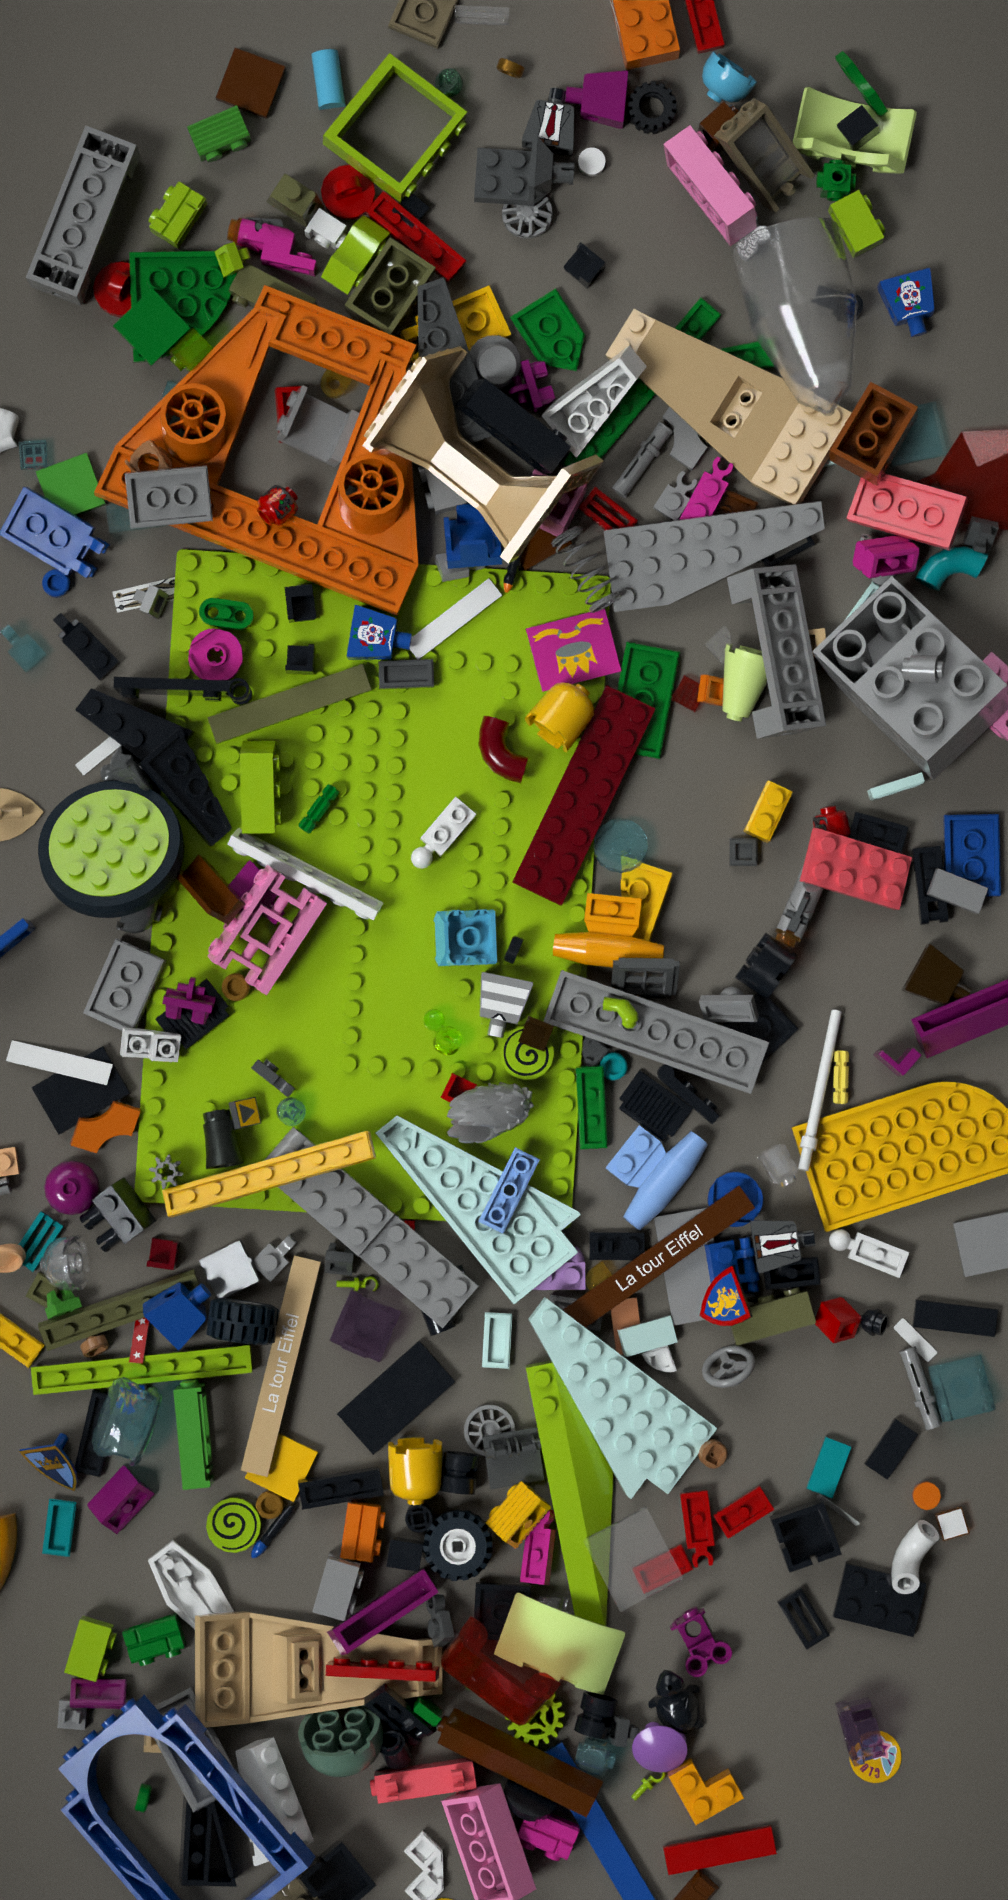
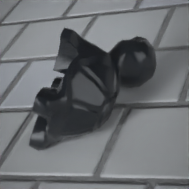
M664 1670L659 1675L656 1684L657 1694L662 1697H653L648 1702L649 1708L656 1707L658 1718L663 1726L673 1728L680 1733L687 1734L693 1729L702 1728L704 1721L700 1719L699 1703L694 1694L700 1691L697 1685H688L683 1689L685 1686L683 1679L671 1670Z

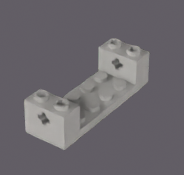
M85 125L26 275V279L31 287L82 306L91 284L88 273L125 179L131 181L141 155L136 144Z
M796 564L753 568L727 577L731 603H753L772 706L752 712L757 739L799 734L826 726Z

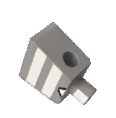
M482 972L480 1017L490 1019L487 1035L503 1038L506 1023L518 1024L533 982Z

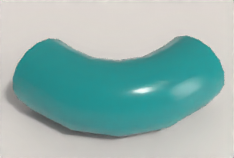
M965 546L951 547L950 551L943 549L929 557L918 571L915 579L926 587L937 591L940 590L945 580L953 574L963 573L976 579L988 558V554L974 551L972 548Z

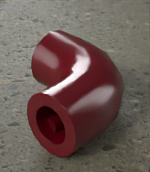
M483 716L478 742L483 761L494 773L507 780L521 784L528 757L515 754L507 748L505 741L510 723L498 718Z

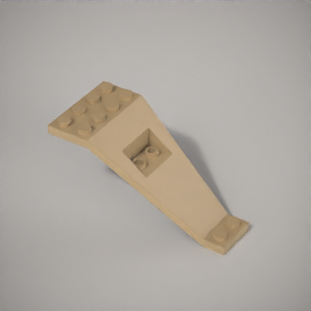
M247 1611L195 1615V1716L208 1728L255 1723L364 1705V1698L383 1684H387L403 1699L442 1694V1647H433L432 1638L407 1639L376 1634L350 1653L341 1655L327 1631L335 1626ZM303 1650L304 1655L300 1659L299 1654ZM334 1657H349L350 1662H361L362 1658L378 1659V1663L388 1664V1660L397 1659L404 1660L405 1665H416L417 1661H430L432 1666H440L439 1678L436 1682L325 1676L326 1664L329 1661H334ZM303 1678L304 1684L300 1687V1680Z

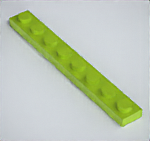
M250 1345L144 1355L143 1364L130 1363V1357L31 1367L33 1395L253 1372Z

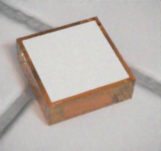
M961 1506L935 1513L943 1541L970 1534Z

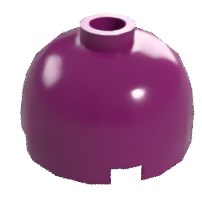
M74 1160L62 1162L53 1167L46 1177L44 1185L45 1197L50 1206L59 1213L66 1215L82 1214L93 1206L92 1199L99 1195V1179L94 1170L83 1162Z

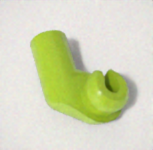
M604 997L602 1010L617 1012L625 1028L631 1029L636 1026L639 1016L628 1000Z

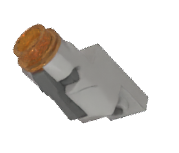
M803 866L775 930V933H777L775 939L792 948H795L797 942L800 943L823 892V888L800 882Z

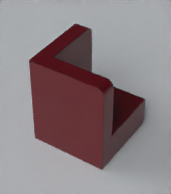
M152 1238L150 1256L146 1266L175 1270L180 1241Z

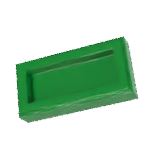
M418 1696L414 1701V1712L433 1727H436L442 1719V1709L425 1696Z

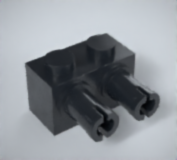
M125 1177L110 1185L92 1199L95 1206L80 1216L81 1223L88 1219L90 1220L84 1225L88 1230H92L103 1219H106L110 1224L111 1228L96 1238L98 1245L106 1241V1244L100 1247L104 1252H108L121 1240L126 1244L157 1221Z

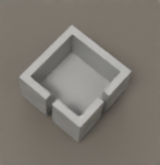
M329 1553L313 1607V1613L345 1621L346 1614L352 1616L357 1596L352 1594L353 1589L360 1588L365 1569L360 1568L361 1561L340 1558V1554Z

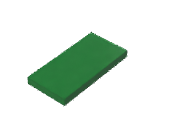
M626 642L617 690L656 708L634 755L660 759L680 652Z

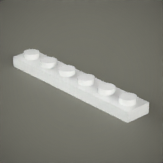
M237 828L231 835L227 844L233 847L236 853L256 859L261 866H271L273 869L281 872L286 879L298 881L306 885L309 891L316 894L321 893L329 897L334 904L346 906L354 910L355 914L361 918H370L374 921L384 904L252 834H242V829Z

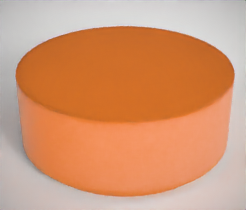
M924 1481L914 1487L912 1498L919 1508L930 1510L939 1504L941 1494L936 1485Z

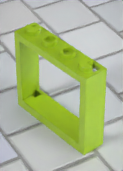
M389 53L324 133L323 145L401 203L405 196L409 198L411 194H414L418 187L416 183L421 176L426 178L435 166L433 161L437 156L443 157L451 146L449 141L453 136H460L463 129L468 124L465 122L467 111ZM393 73L452 117L400 183L341 139Z

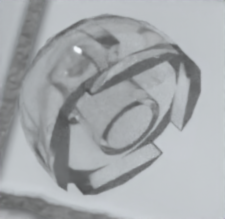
M79 1235L62 1237L52 1241L40 1260L42 1273L45 1274L48 1282L57 1289L75 1291L82 1290L87 1285L88 1280L83 1279L85 1272H90V1258L86 1243L79 1242L78 1240L81 1238Z

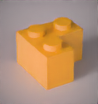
M689 1758L679 1767L667 1772L669 1779L695 1825L744 1799L742 1791L729 1768L704 1781L692 1758Z

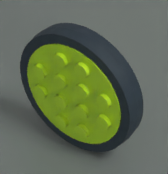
M105 781L91 784L67 796L53 809L45 821L38 844L41 872L51 891L70 909L98 918L127 916L155 903L175 882L184 858L182 829L170 805L151 789L144 791L137 784L120 781Z

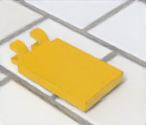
M490 285L452 301L469 351L483 337L489 335H499L504 338L511 337L512 334ZM415 316L417 325L401 331V339L411 343L418 339V316ZM418 353L413 355L412 363L418 359Z

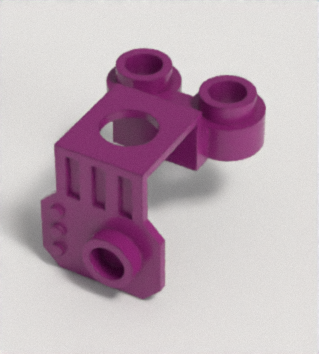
M697 1607L685 1611L681 1617L673 1620L674 1622L669 1626L671 1631L678 1629L691 1654L685 1661V1668L688 1674L693 1677H701L706 1673L708 1668L707 1660L712 1659L717 1664H725L732 1657V1650L727 1642H715L702 1617L706 1613L704 1608L698 1610ZM691 1621H696L701 1625V1632L696 1637H690L685 1632L686 1624ZM724 1647L726 1650L725 1654L717 1656L715 1654L716 1648ZM699 1660L701 1662L700 1668L693 1669L691 1662Z

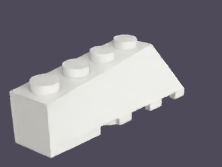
M629 345L554 401L542 417L553 430L556 429L567 437L566 443L571 446L569 450L577 458L647 366Z
M274 1737L256 1740L236 1750L239 1775L290 1834L295 1832L306 1845L314 1841ZM253 1843L255 1856H252L254 1866L268 1862L269 1860Z

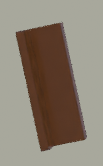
M199 854L185 871L180 869L177 879L205 912L229 925L245 905L243 900L207 859Z

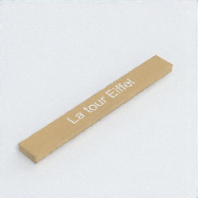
M294 1256L277 1322L275 1342L271 1346L241 1471L268 1477L321 1264L319 1261Z

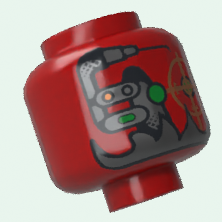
M274 485L258 499L259 508H257V512L268 525L281 526L298 511L296 503L298 497L290 487L283 488L282 486Z
M836 806L820 808L821 814L814 816V828L845 837L850 836L848 816L845 811L837 810Z

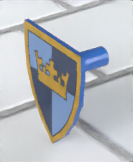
M60 1433L52 1445L19 1450L21 1455L48 1479L70 1490H76L78 1483L77 1472L74 1464L63 1451L64 1446L69 1440L67 1435Z

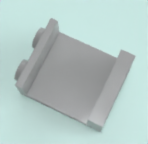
M303 385L297 392L294 390L291 392L286 403L290 407L286 416H281L276 426V430L279 431L276 439L330 466L336 467L342 461L360 413L353 409L345 413L306 394L308 387Z

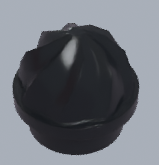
M880 1309L867 1310L861 1316L862 1328L871 1336L876 1334L882 1336L888 1325V1315L884 1314Z

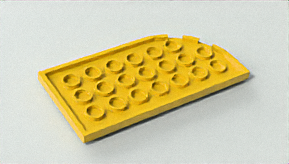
M936 1082L918 1086L820 1118L816 1139H818L816 1151L812 1153L809 1171H805L824 1231L828 1232L1008 1174V1109L988 1092L964 1083ZM807 1123L791 1127L800 1156L802 1148H800L801 1138L805 1136Z

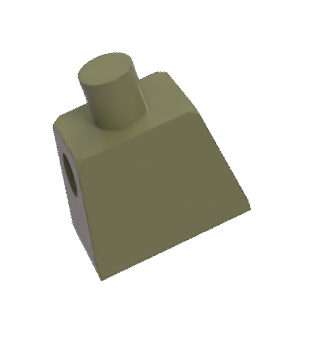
M285 173L266 201L304 227L308 226L319 208L322 210L325 208L315 192Z

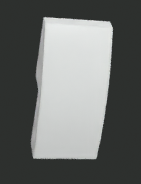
M123 1028L120 1055L122 1057L149 1058L151 1061L178 1062L181 1035L147 1029Z

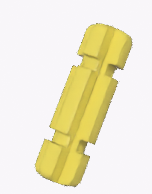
M837 1050L834 1052L836 1066L833 1067V1088H835L833 1102L835 1104L848 1103L846 1088L849 1086V1066H847L849 1052Z

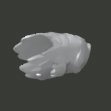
M499 1082V1085L488 1083V1086H479L463 1092L455 1097L449 1105L452 1108L448 1111L447 1117L454 1120L451 1121L453 1126L447 1131L448 1136L458 1138L461 1143H483L508 1130L514 1129L524 1123L529 1115V1110L534 1107L531 1102L532 1091H529L527 1087L521 1088L515 1083L506 1084Z

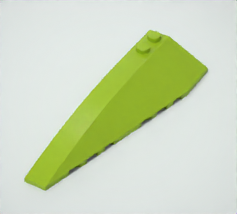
M552 1361L526 1365L574 1614L579 1618L606 1626L613 1471Z

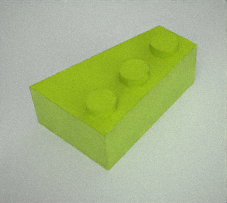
M276 740L242 742L240 750L242 834L275 833L276 825H281V808H276V798L281 796L280 782H276V771H280V756L276 755Z

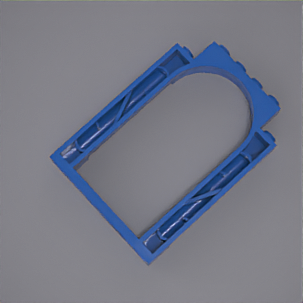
M145 1695L137 1701L131 1698L120 1708L123 1713L118 1717L112 1714L101 1724L103 1729L99 1733L93 1730L82 1740L84 1745L78 1749L74 1746L63 1756L65 1762L58 1769L75 1789L65 1797L68 1802L61 1811L137 1900L181 1899L109 1816L107 1812L110 1808L100 1793L96 1777V1767L100 1751L107 1742L124 1735H146L170 1746L276 1868L278 1873L245 1900H269L309 1868L316 1857L295 1832L290 1834L209 1740L204 1734L207 1728L186 1704L179 1710L173 1707L162 1716Z

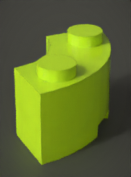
M363 215L352 225L342 244L331 256L321 278L348 295L358 286L385 246L390 232Z

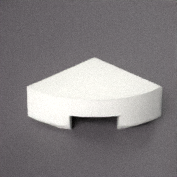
M668 1345L642 1353L645 1361L654 1369L662 1372L677 1371Z

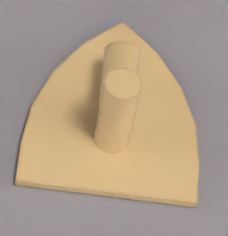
M0 788V841L10 840L26 832L38 821L44 811L35 802L21 793Z

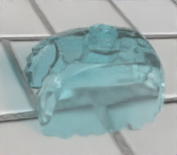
M125 1377L114 1380L113 1384L109 1387L108 1395L100 1410L97 1426L94 1428L92 1438L93 1451L100 1457L118 1455L129 1459L130 1466L138 1465L154 1435L160 1417L163 1392L156 1387H149L148 1390H143L137 1383Z

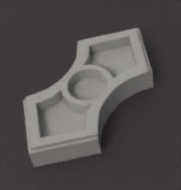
M669 407L662 417L671 427L674 435V446L669 456L692 471L706 451L707 446L700 440L697 432Z

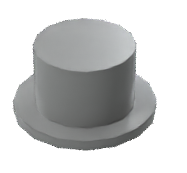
M499 335L483 337L469 351L479 380L487 379L498 389L510 385L513 382L512 378L518 375L521 367L520 354L516 346L507 338Z

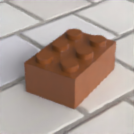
M870 381L829 450L830 461L877 486L917 420L918 406Z

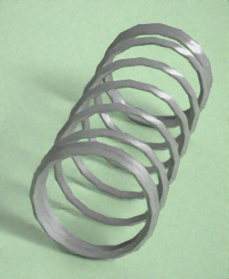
M575 526L553 539L551 545H553L552 547H557L556 553L558 554L573 551L564 560L563 566L570 567L580 564L570 577L575 580L587 577L579 585L578 591L587 592L595 589L585 600V604L592 605L589 608L590 613H595L617 601L621 594L614 592L600 600L588 603V600L598 590L610 583L612 579L594 587L580 590L585 582L603 570L605 566L585 575L573 577L578 569L597 556L595 553L581 561L566 565L567 560L590 543V541H587L572 549L558 552L563 544L582 532L583 528L581 526Z

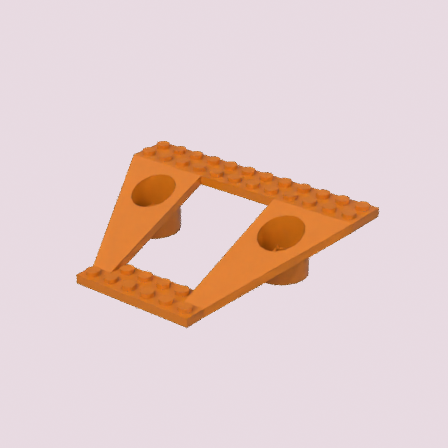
M264 285L254 308L115 445L94 494L99 498L128 509L125 473L131 472V469L125 464V460L127 459L130 462L134 451L141 444L151 439L170 455L172 468L207 465L213 521L169 526L398 616L418 570L412 461L386 449L369 452L362 445L367 439L364 434L405 376L416 351V344ZM270 347L370 386L318 524L293 515L281 526L274 524L270 526L257 512V508H259L258 501L218 485ZM203 404L211 409L204 411ZM217 415L219 418L218 425L208 422L207 418ZM173 416L180 418V421L169 425ZM182 428L185 433L181 437L173 431ZM205 428L213 431L205 437L201 433ZM189 434H198L199 438L188 439ZM147 453L140 458L138 467L140 471L157 470L159 459L155 454ZM381 475H383L389 480L383 482ZM359 476H361L360 482L357 481V480H355V479H357ZM350 485L358 488L357 492L346 495ZM393 485L397 495L385 492L384 488ZM359 498L363 502L362 507L356 506L351 501ZM383 498L391 501V503L385 506L384 508H382L379 503L382 501ZM367 505H376L377 510H367L365 508Z

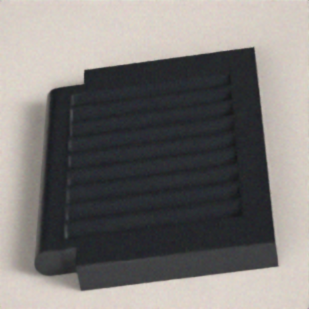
M207 978L197 986L205 987L204 995L216 997L214 1008L209 1013L205 1024L192 1022L193 1010L183 1008L180 1019L167 1018L166 1011L155 1019L165 1032L180 1034V1045L182 1044L186 1050L229 1017V1014L225 1011L229 1007Z
M640 1070L619 1098L623 1102L619 1110L661 1140H664L667 1134L673 1137L693 1109Z

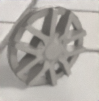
M544 196L541 199L542 201L534 206L514 205V208H507L509 204H504L502 220L506 229L513 235L526 239L543 234L549 228L553 217L549 199ZM546 205L548 208V212L542 211L541 209ZM516 214V217L507 219L506 215ZM538 216L547 218L546 223L537 219ZM519 222L518 230H515L510 225ZM532 224L542 227L539 230L532 232ZM523 225H529V233L521 232Z
M483 1405L474 1409L467 1417L464 1425L465 1440L474 1452L485 1456V1452L477 1448L483 1439L482 1436L502 1433L501 1431L510 1427L511 1431H515V1424L511 1415L502 1407ZM490 1409L491 1419L485 1420L482 1410ZM493 1409L500 1411L503 1415L494 1420ZM479 1412L481 1422L472 1421L473 1416ZM507 1417L510 1424L500 1427L498 1422ZM469 1424L479 1426V1431H468ZM469 1435L479 1436L475 1446L471 1442Z

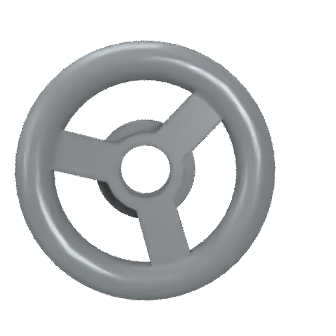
M731 1345L722 1347L714 1351L705 1360L702 1367L703 1378L707 1383L715 1387L737 1386L752 1373L755 1367V1357L749 1349L743 1346ZM728 1354H741L747 1361L736 1362L730 1359ZM720 1358L722 1361L720 1369L712 1376L710 1373L711 1366Z

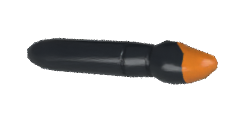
M523 551L516 560L508 565L503 582L506 593L512 589L516 582V574Z

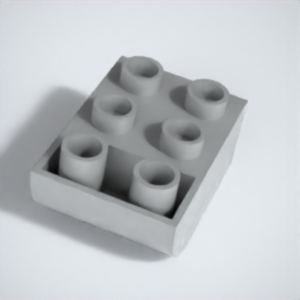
M893 576L881 585L812 651L825 672L853 704L932 780L940 775L1008 710V685ZM911 655L939 656L940 661H944V677L939 678L937 684L910 683L909 680L903 679V660L905 657L910 658Z

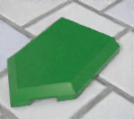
M556 288L510 317L538 362L544 361L545 365L577 371L585 333Z

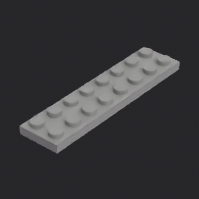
M563 970L560 972L543 1021L749 1094L752 1093L769 1042ZM604 997L628 1000L639 1016L636 1026L631 1029L625 1028L617 1012L602 1010Z

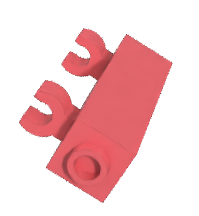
M459 1758L406 1766L397 1770L375 1771L374 1779L370 1780L372 1797L377 1796L378 1804L477 1789L474 1761L468 1758Z

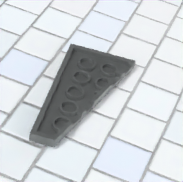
M443 277L417 286L418 358L461 346L468 352L449 383L458 430L471 443L491 437L492 435L455 407L473 381L479 379L445 279Z

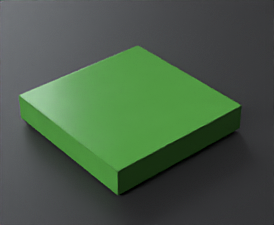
M87 453L36 471L45 498L75 516L106 505L104 499L94 494L98 481Z

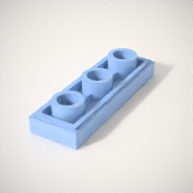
M516 1147L514 1148L478 1222L502 1234L504 1233L540 1159ZM507 1185H511L514 1188V1194L511 1196L504 1193V1188Z

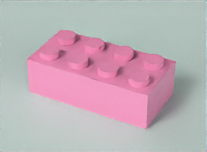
M689 125L664 143L667 166L731 247L757 228L756 202L748 192L745 194L739 188L740 182L732 171L728 173L724 169V162L716 151L712 153L706 146L708 142L701 131L695 132L691 125Z
M501 1784L480 1786L477 1789L460 1791L441 1801L475 1900H519L536 1890Z

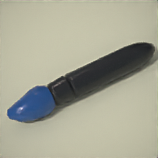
M291 1503L286 1506L266 1533H264L261 1540L255 1543L251 1552L253 1559L259 1557L267 1550L268 1545L293 1515L295 1504Z

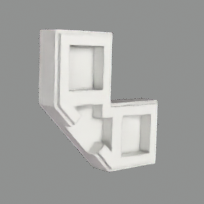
M422 1830L404 1849V1852L423 1870L405 1888V1892L413 1900H435L444 1890L443 1849Z

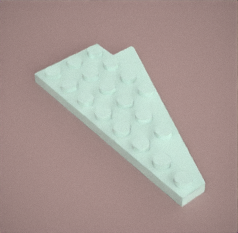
M399 1116L394 1117L376 1132V1135L513 1304L517 1303L578 1253L561 1232V1230L581 1215L577 1210L527 1185L502 1234L478 1221L503 1171ZM507 1185L504 1188V1193L511 1196L514 1194V1188L511 1185Z
M544 1297L528 1320L624 1493L632 1499L644 1481L648 1479L666 1494H669L699 1454L701 1446L711 1438L717 1428Z

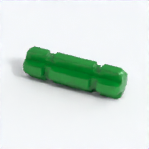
M331 784L326 785L322 791L323 795L318 796L308 810L307 817H303L299 823V827L308 834L316 827L315 823L319 822L331 806L330 802L334 801L339 795V790Z

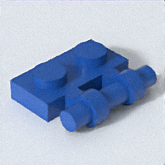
M750 1237L739 1239L741 1246L739 1250H735L734 1240L704 1245L711 1283L721 1272L734 1265L740 1283L747 1282L748 1291H759L758 1280H760V1277L755 1269L753 1257L755 1252L754 1247L751 1246ZM743 1258L745 1274L739 1275L737 1259Z

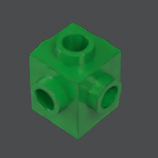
M830 160L829 163H824L822 171H817L816 188H820V198L838 201L848 196L850 190H855L856 174L851 173L852 165L845 164V161ZM832 177H840L842 180L835 181Z

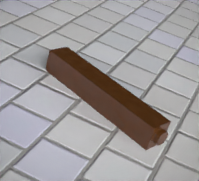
M456 1708L453 1709L450 1717L444 1715L437 1731L441 1732L438 1744L586 1818L603 1784V1781Z

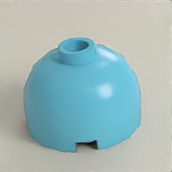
M715 51L711 53L703 67V83L709 89L707 95L718 103L722 99L730 103L741 101L752 91L757 81L751 75L748 78L744 76L743 69L722 54H717Z

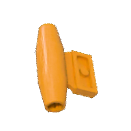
M587 893L584 921L588 932L555 934L553 956L584 965L613 968V960H619V958L664 959L665 946L633 937L640 925L642 899Z

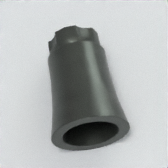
M222 1109L203 1113L205 1122L203 1129L206 1146V1169L224 1168L244 1163L238 1147L233 1120H230V1110Z

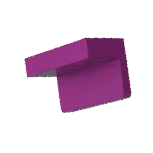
M907 1048L896 1062L883 1050H877L873 1054L897 1076H904L921 1056L914 1048Z
M123 1465L89 1501L87 1506L102 1525L118 1534L150 1500L154 1493Z

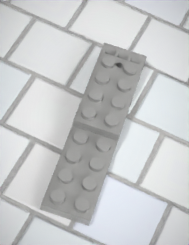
M292 1127L265 1160L316 1145L295 1127ZM338 1169L278 1187L442 1328L479 1287L344 1169Z

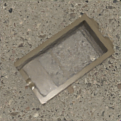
M754 98L746 102L731 120L723 123L720 130L714 135L753 189L760 203L775 213L779 210V207L773 199L780 192L787 196L793 195L796 192V188L791 182L799 174L810 179L815 176L769 107Z

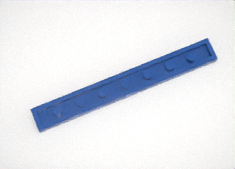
M563 1741L544 1751L578 1769ZM595 1799L587 1818L570 1810L622 1899L656 1900L597 1799Z

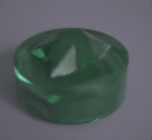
M444 69L436 76L435 87L447 97H453L462 90L463 79L455 69Z

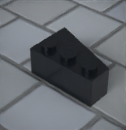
M184 1795L179 1865L181 1886L237 1887L214 1802L193 1813Z

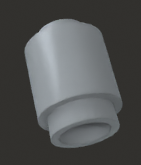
M911 655L910 658L905 657L903 660V679L909 680L910 683L937 684L939 678L944 677V661H940L939 656Z

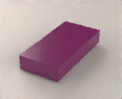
M71 1678L70 1708L120 1709L126 1703L127 1679H98L94 1682L84 1678Z

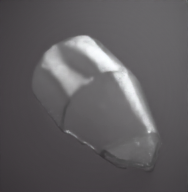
M823 217L798 218L776 223L742 238L733 247L732 255L751 331L797 402L825 416H830L835 412L834 410L844 395L846 396L851 389L856 314L858 311V301L838 223L834 220Z

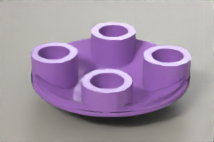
M650 1722L634 1738L632 1744L634 1758L647 1770L654 1772L671 1771L679 1767L687 1756L686 1736L673 1728L661 1726L656 1722Z

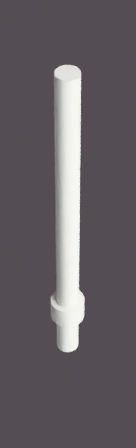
M831 1010L806 1133L801 1138L800 1148H802L798 1169L802 1171H809L812 1153L816 1151L818 1143L816 1134L842 1012L838 1010Z

